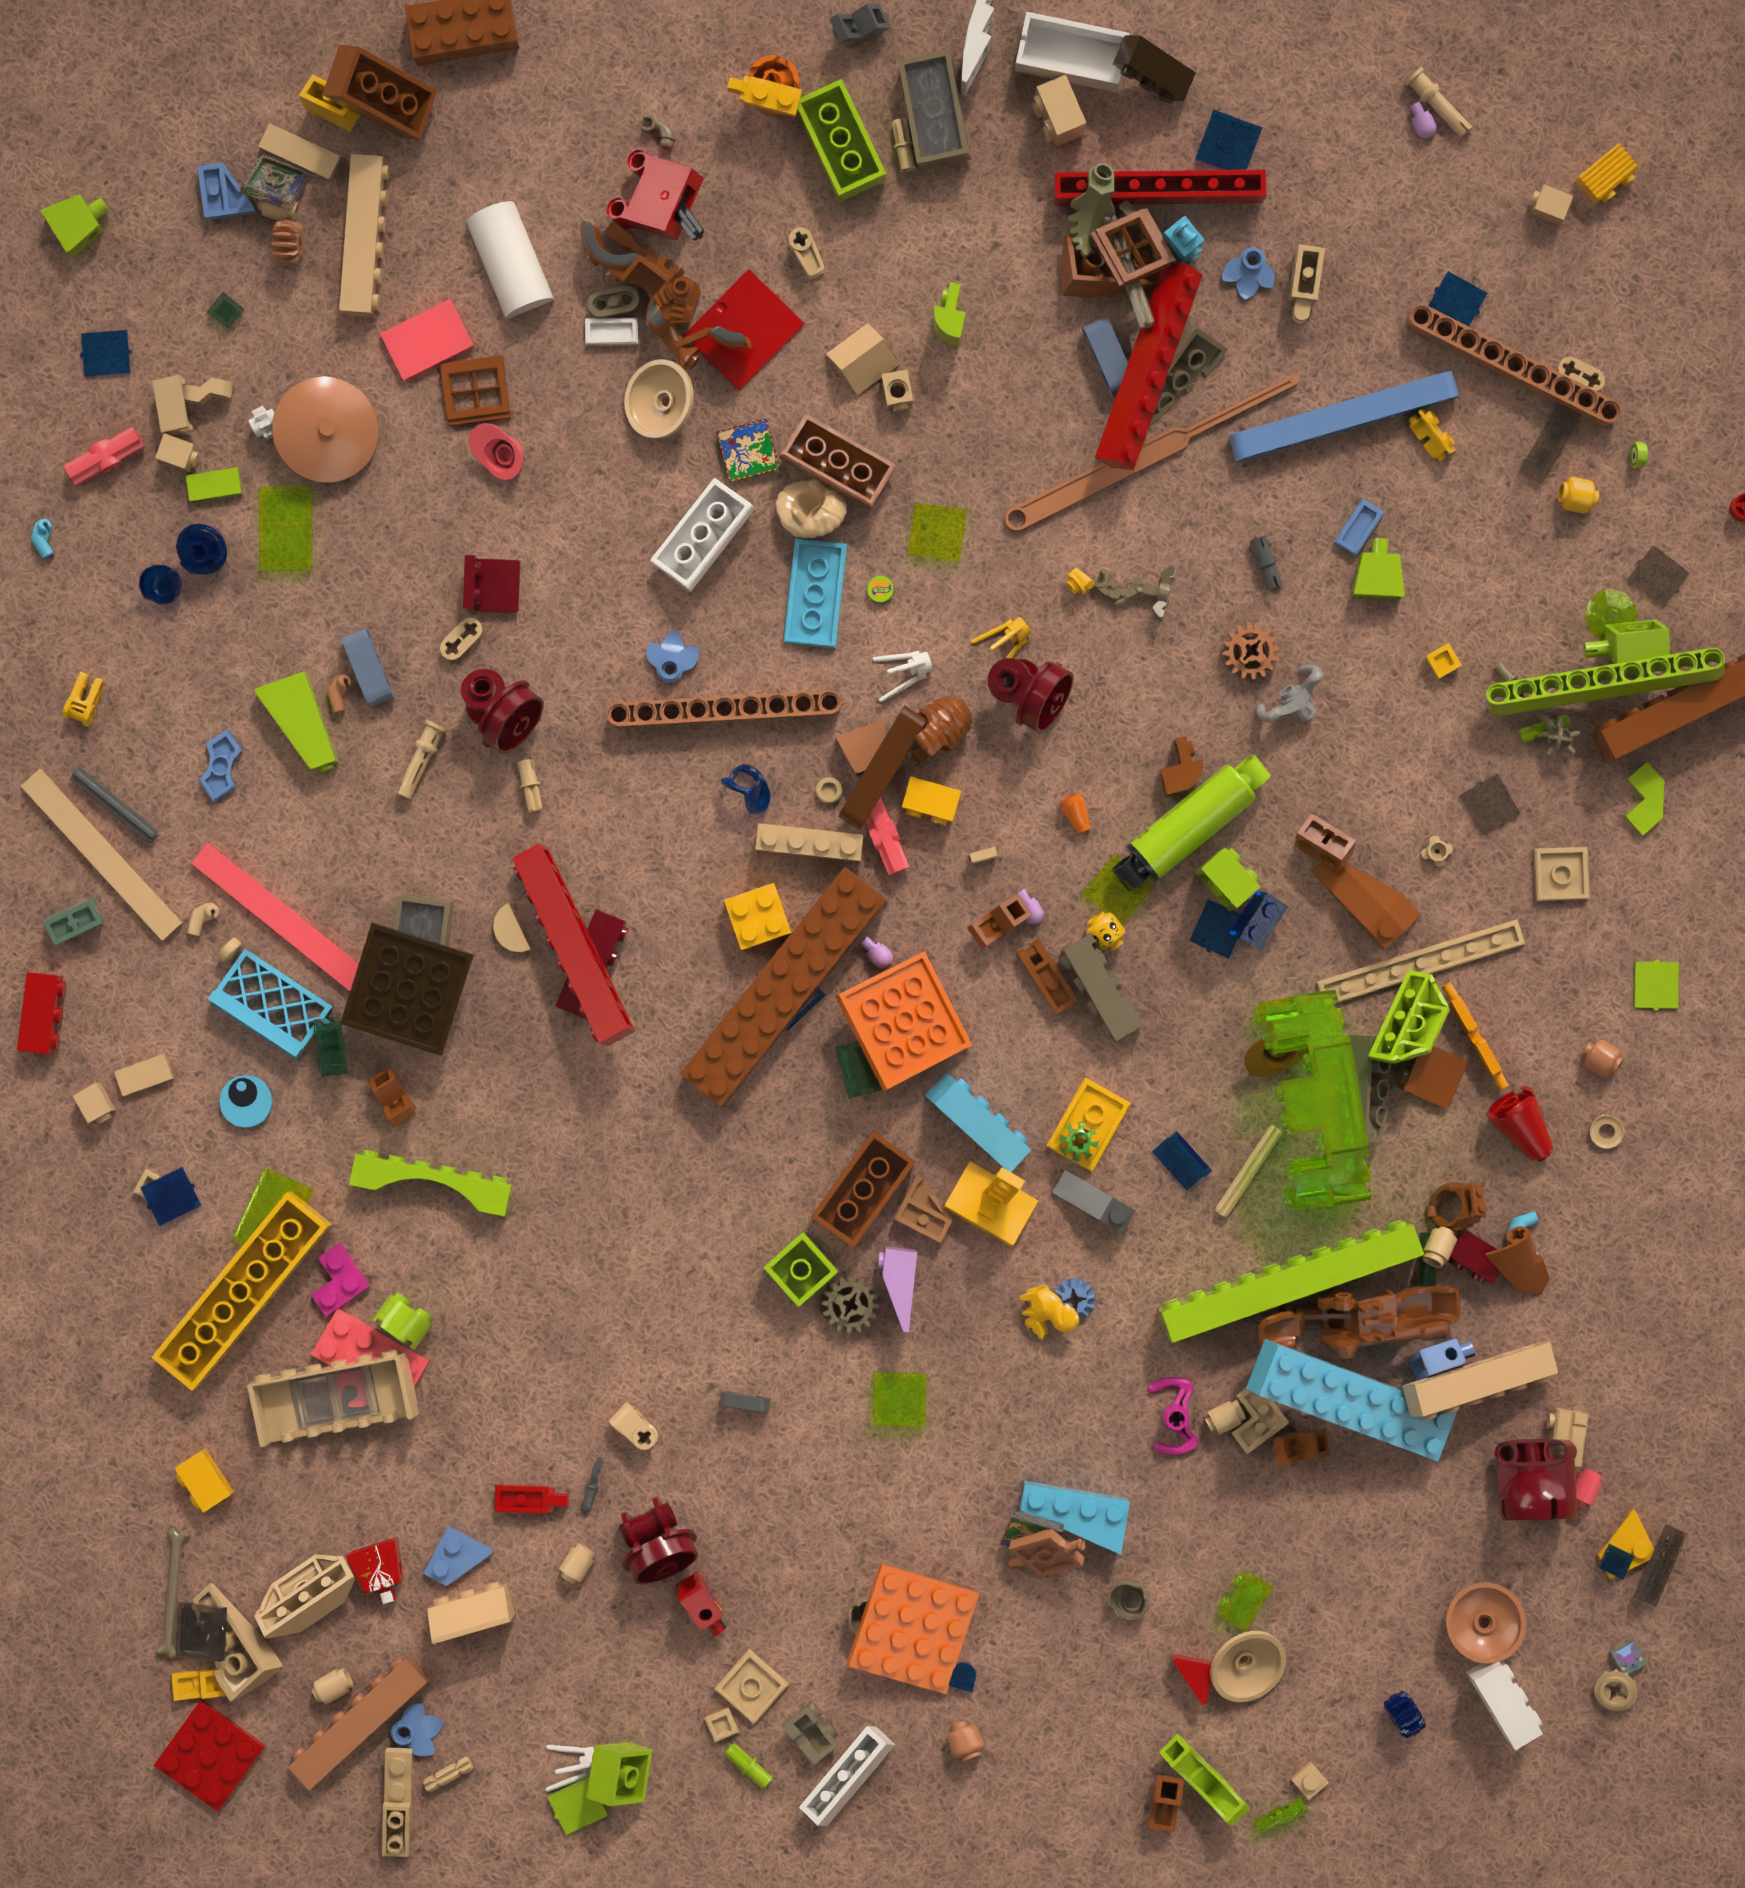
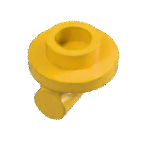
M1074 568L1066 575V586L1074 595L1078 593L1083 596L1086 590L1094 587L1095 582L1078 568Z

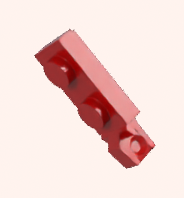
M495 1485L494 1512L547 1514L548 1512H554L555 1506L569 1505V1494L555 1493V1487L542 1485Z

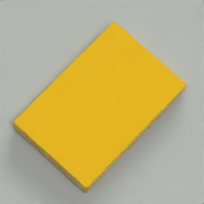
M1084 1078L1046 1146L1065 1156L1060 1149L1067 1147V1142H1059L1060 1134L1064 1137L1069 1136V1131L1065 1127L1070 1123L1074 1131L1078 1129V1122L1086 1123L1084 1132L1087 1133L1093 1127L1097 1134L1092 1135L1090 1140L1091 1142L1099 1141L1098 1148L1090 1146L1088 1151L1093 1155L1086 1160L1085 1154L1080 1153L1079 1161L1073 1162L1093 1172L1131 1103L1093 1081ZM1077 1134L1075 1135L1076 1139L1072 1141V1145H1076L1080 1149L1082 1148V1143L1086 1142V1140ZM1069 1151L1065 1157L1071 1160L1074 1152Z

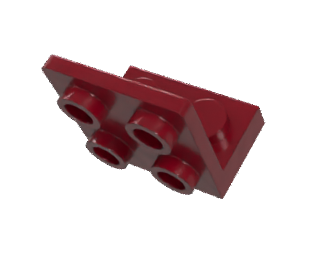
M465 555L463 608L466 611L518 613L520 561L478 559L476 555Z

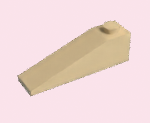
M213 1583L206 1586L193 1599L201 1629L206 1632L210 1647H207L209 1656L213 1655L217 1671H214L216 1680L230 1702L237 1700L264 1684L283 1667L269 1643Z

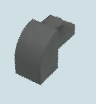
M866 4L852 14H836L830 18L833 34L840 43H844L845 48L855 47L890 29L880 4Z

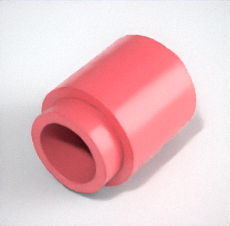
M1584 1467L1581 1473L1578 1472L1576 1475L1578 1506L1585 1509L1587 1505L1593 1506L1603 1484L1600 1482L1603 1476Z

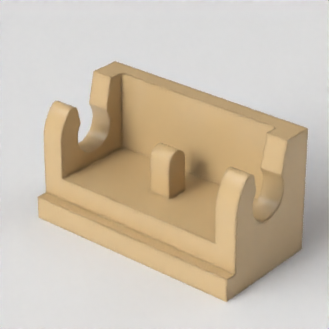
M181 375L152 381L161 433L172 436L192 431L193 426L188 422L182 389L185 379Z

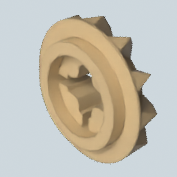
M1617 1669L1612 1672L1605 1671L1596 1680L1594 1686L1595 1697L1606 1709L1612 1711L1628 1709L1637 1698L1638 1690L1635 1680H1632L1627 1672L1622 1673ZM1619 1683H1621L1620 1691L1622 1693L1616 1692L1615 1695L1613 1694L1611 1697L1612 1688L1610 1687V1685L1612 1687H1615L1617 1684L1619 1685Z

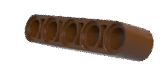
M904 705L838 815L839 818L861 830L915 741V735L921 731L927 721L925 717Z

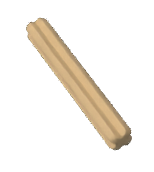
M1274 1125L1269 1126L1216 1206L1215 1211L1218 1214L1228 1217L1281 1137L1282 1131Z

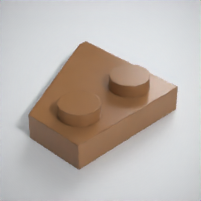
M918 1174L915 1176L893 1219L938 1244H941L953 1221Z

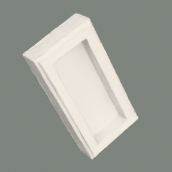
M585 318V345H638V318Z

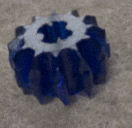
M1401 1691L1391 1695L1388 1700L1384 1701L1385 1711L1401 1736L1408 1739L1426 1728L1425 1719L1408 1693Z

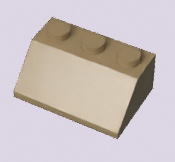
M499 1581L484 1585V1590L474 1592L473 1588L458 1593L459 1597L450 1600L448 1596L432 1600L433 1604L427 1609L433 1644L508 1623L515 1615L507 1583L500 1585Z

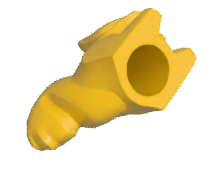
M1047 1284L1027 1289V1293L1019 1296L1022 1301H1029L1030 1306L1022 1311V1315L1029 1316L1025 1320V1326L1040 1339H1043L1044 1335L1048 1334L1046 1324L1048 1320H1051L1054 1328L1062 1333L1072 1332L1078 1327L1079 1316L1076 1310L1068 1304L1063 1305L1061 1299L1050 1291Z

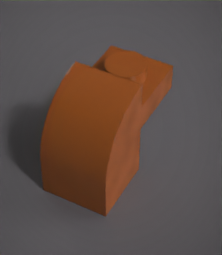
M1186 736L1174 740L1179 765L1159 770L1165 796L1190 789L1197 783L1202 774L1203 760L1192 762L1191 757L1195 756L1192 741L1187 742Z
M1017 893L968 926L967 929L980 948L983 949L1032 916V913Z
M391 1066L368 1079L373 1094L383 1106L386 1117L393 1128L399 1124L406 1123L412 1116L416 1115V1106Z
M1326 1428L1277 1434V1438H1274L1273 1454L1276 1457L1277 1465H1287L1298 1460L1319 1459L1329 1455Z
M1155 1775L1150 1798L1148 1828L1175 1832L1178 1806H1181L1183 1778Z

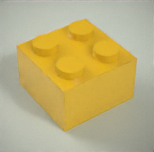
M774 883L724 900L742 951L791 934Z

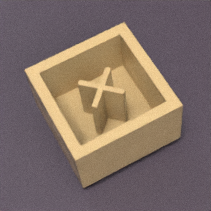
M1064 75L1037 86L1032 107L1036 117H1042L1045 127L1042 130L1047 142L1052 141L1056 148L1084 136L1086 120L1067 76Z

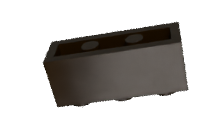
M1125 35L1113 62V65L1121 70L1120 73L1123 76L1140 82L1139 86L1147 91H1154L1158 94L1159 100L1172 104L1173 101L1185 100L1196 72L1141 35Z

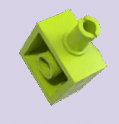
M1657 619L1604 625L1605 641L1583 643V648H1586V650H1583L1585 659L1607 656L1615 664L1670 655L1669 628Z

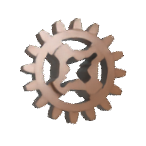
M1247 623L1245 630L1238 625L1236 627L1237 634L1230 632L1227 635L1231 641L1223 642V646L1228 648V651L1222 652V656L1229 658L1224 665L1225 667L1230 665L1234 667L1231 671L1232 675L1237 671L1241 672L1240 679L1242 680L1247 674L1250 675L1251 681L1255 680L1257 673L1260 677H1265L1264 669L1272 671L1274 667L1270 662H1277L1279 659L1273 655L1280 650V647L1273 646L1272 644L1277 638L1268 637L1269 628L1264 632L1260 631L1261 624L1259 623L1255 629H1252L1251 624ZM1249 634L1257 636L1253 640L1242 638V636ZM1264 642L1268 649L1267 658L1266 655L1263 654L1262 645L1264 644ZM1258 643L1254 651L1257 656L1251 655L1244 661L1243 658L1247 653L1245 646L1250 648ZM1234 645L1239 650V659L1237 661L1233 653ZM1248 663H1255L1260 667L1248 669L1244 666Z

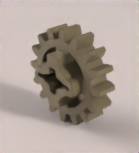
M853 1275L850 1276L848 1282H845L844 1278L840 1277V1284L838 1286L834 1282L830 1283L833 1289L832 1292L826 1290L824 1292L829 1299L822 1301V1305L828 1306L823 1315H831L832 1318L828 1323L830 1325L835 1322L838 1323V1331L844 1326L847 1327V1333L849 1334L852 1331V1327H856L857 1331L861 1332V1324L864 1323L869 1327L871 1324L868 1318L877 1317L872 1312V1309L879 1308V1304L873 1302V1299L877 1298L878 1295L877 1293L870 1294L869 1291L873 1287L871 1284L866 1287L863 1286L864 1278H861L857 1283L854 1282ZM845 1287H853L850 1293L844 1295L837 1293ZM862 1291L868 1299V1307L861 1303L860 1295ZM856 1293L855 1304L858 1307L857 1309L852 1308L845 1316L846 1304L843 1302L844 1300L849 1301ZM833 1302L840 1306L841 1314L839 1317L833 1310ZM859 1314L863 1316L857 1321L848 1322L849 1318L853 1315Z

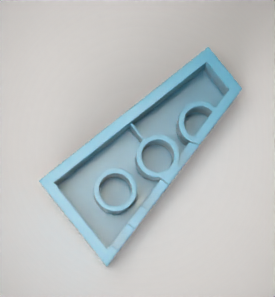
M945 1072L925 1096L1003 1168L1012 1172L1031 1151L1026 1145L1028 1139L1018 1130L1014 1133L1007 1128L1010 1123L999 1113L994 1116L988 1110L991 1105L980 1095L974 1098L969 1093L972 1088L963 1079L960 1078L956 1081Z
M1029 1481L1023 1482L1019 1506L1021 1511L1121 1555L1130 1505L1128 1498Z

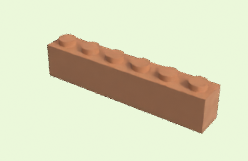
M410 1655L404 1660L399 1656L388 1667L391 1672L384 1678L381 1674L369 1684L371 1690L367 1694L363 1695L360 1692L349 1702L352 1707L345 1714L339 1711L329 1721L332 1724L329 1729L324 1732L321 1728L310 1738L312 1744L306 1750L300 1747L290 1757L293 1762L288 1766V1769L308 1791L429 1681L430 1677Z

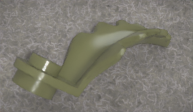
M1098 163L1090 169L1086 192L1073 199L1070 204L1071 208L1077 210V213L1070 215L1068 221L1077 226L1071 228L1069 234L1076 235L1071 241L1073 244H1078L1075 249L1080 251L1083 257H1087L1089 253L1092 254L1094 252L1092 248H1097L1090 234L1096 229L1107 225L1105 217H1112L1115 213L1111 200L1114 193V171L1105 163Z

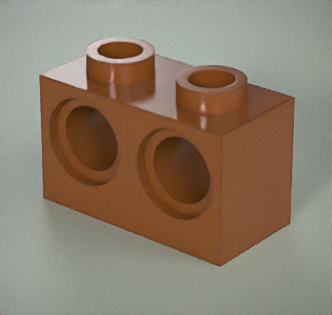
M1311 813L1297 832L1294 846L1339 873L1352 856L1356 840Z

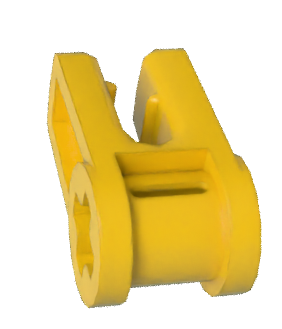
M80 672L71 695L66 701L62 717L67 720L72 718L82 722L83 726L89 727L96 713V707L104 688L105 680L96 678L93 684H91L87 699L82 701L90 677L88 674Z

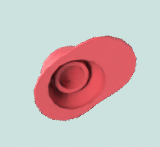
M484 423L472 429L469 435V447L475 458L499 479H513L518 475L523 463V450L520 443L513 437L507 436L501 429L492 424Z

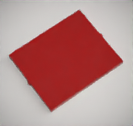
M748 269L683 337L685 338L707 327L712 329L716 326H720L730 332L741 333L751 340L752 349L735 350L727 348L714 341L711 337L693 344L694 347L700 348V353L709 361L710 366H714L737 390H740L805 323L779 299V295L774 294Z

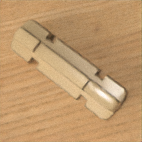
M464 1757L458 1760L457 1764L453 1763L436 1772L435 1776L431 1775L425 1778L423 1785L426 1791L431 1793L438 1789L439 1785L442 1787L459 1778L462 1773L470 1772L473 1769V1764L468 1757Z

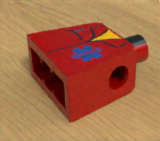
M698 1570L676 1584L678 1600L700 1630L708 1628L713 1636H717L726 1629V1625L721 1620L723 1616L722 1607Z

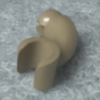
M645 115L643 119L651 121L653 124L649 128L641 127L642 131L650 134L657 130L661 138V148L673 149L674 141H676L673 130L664 122L655 120L650 115Z

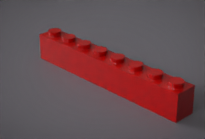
M1266 169L1114 171V193L1111 200L1113 205H1120L1124 200H1127L1131 205L1263 203L1266 197ZM1055 172L1053 179L1054 206L1070 205L1073 199L1086 192L1088 188V172Z
M1174 263L1162 269L1149 303L1155 322L1150 328H1140L1095 455L1096 459L1110 468L1134 470L1203 276V274L1186 263Z
M538 843L513 857L512 859L515 864L513 870L517 878L523 881L526 890H524L526 898L531 904H534L537 910L535 917L538 923L545 927L547 931L546 940L549 946L556 950L559 957L557 959L558 966L563 973L567 974L570 980L568 987L581 1003L579 1010L582 1016L588 1019L591 1024L590 1033L597 1043L610 1046L635 1032L549 848Z

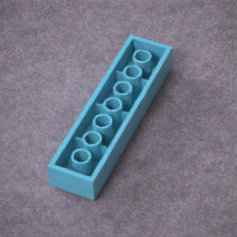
M1268 1339L1264 1340L1246 1387L1247 1390L1264 1398L1435 1461H1439L1457 1414L1456 1411L1444 1413V1410L1436 1412L1437 1417L1428 1420H1421V1417H1410L1403 1390Z

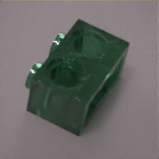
M339 1016L313 1020L321 1077L348 1073L343 1027L340 1024L341 1019Z

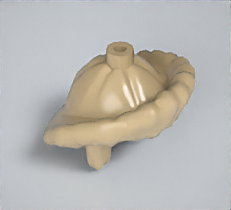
M817 479L795 482L785 486L783 491L778 494V499L775 502L777 515L780 517L782 526L795 537L816 538L824 536L826 533H831L833 529L840 526V523L843 522L847 514L845 497Z

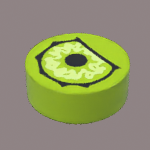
M1633 442L1630 447L1632 468H1644L1648 460L1647 445L1644 442Z

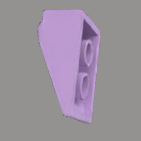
M885 1246V1252H879L878 1269L883 1270V1279L903 1332H909L917 1250Z

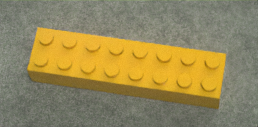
M287 1192L151 1358L191 1391L198 1389L332 1224L294 1192Z

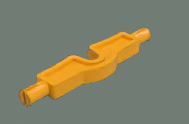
M1451 982L1446 983L1441 988L1449 999L1450 1006L1486 1070L1493 1077L1499 1090L1508 1087L1509 1084L1501 1072V1067L1486 1040L1478 1033V1026L1462 998L1458 996Z

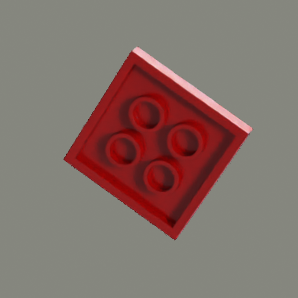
M201 1699L153 1766L218 1812L266 1745Z

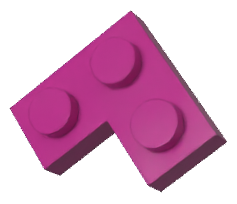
M342 1243L337 1244L318 1257L332 1280L311 1294V1296L325 1316H328L370 1287V1284Z

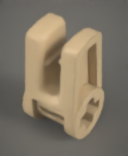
M803 227L795 228L789 235V247L809 280L815 279L825 272L823 261L810 231ZM796 237L806 238L805 246L801 247L799 243L795 244Z

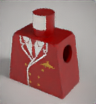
M397 1537L356 1549L346 1554V1558L364 1593L377 1590L381 1604L397 1599L393 1585L403 1580Z

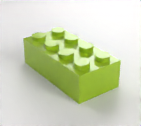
M843 80L835 81L801 97L797 115L838 202L840 203L885 182L886 171Z

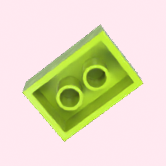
M1224 847L1217 851L1194 873L1227 910L1232 911L1243 904L1261 886L1257 883L1260 880L1259 877L1250 868L1245 870L1239 863L1242 861L1240 856L1232 848L1227 850Z

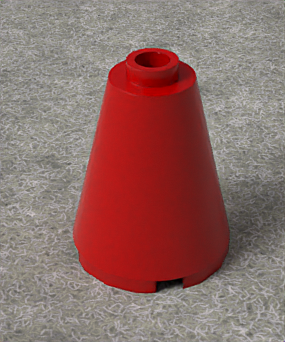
M1527 1086L1520 1087L1522 1092L1515 1094L1512 1090L1496 1100L1489 1107L1491 1113L1486 1112V1116L1531 1161L1537 1160L1541 1162L1551 1155L1550 1151L1553 1149V1145L1534 1091Z

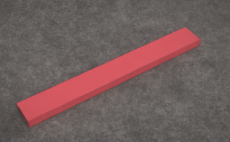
M207 843L191 864L350 991L358 963L210 843Z

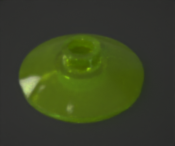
M1607 589L1595 594L1588 602L1585 611V620L1589 630L1597 638L1604 641V625L1635 622L1638 618L1637 608L1631 597L1615 589ZM1610 610H1615L1618 615L1616 619L1610 618Z

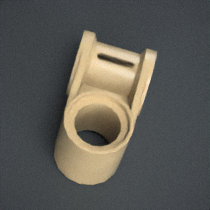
M626 1401L608 1421L637 1448L642 1450L650 1449L658 1440V1432L637 1409L634 1410L635 1407ZM640 1431L643 1433L649 1431L651 1433L649 1436L650 1443L648 1441L644 1443L640 1441L642 1437Z

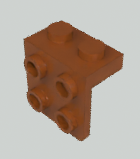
M1433 1046L1430 1053L1411 1058L1408 1069L1404 1068L1399 1078V1083H1401L1399 1089L1440 1107L1448 1108L1459 1086L1467 1062L1463 1058Z

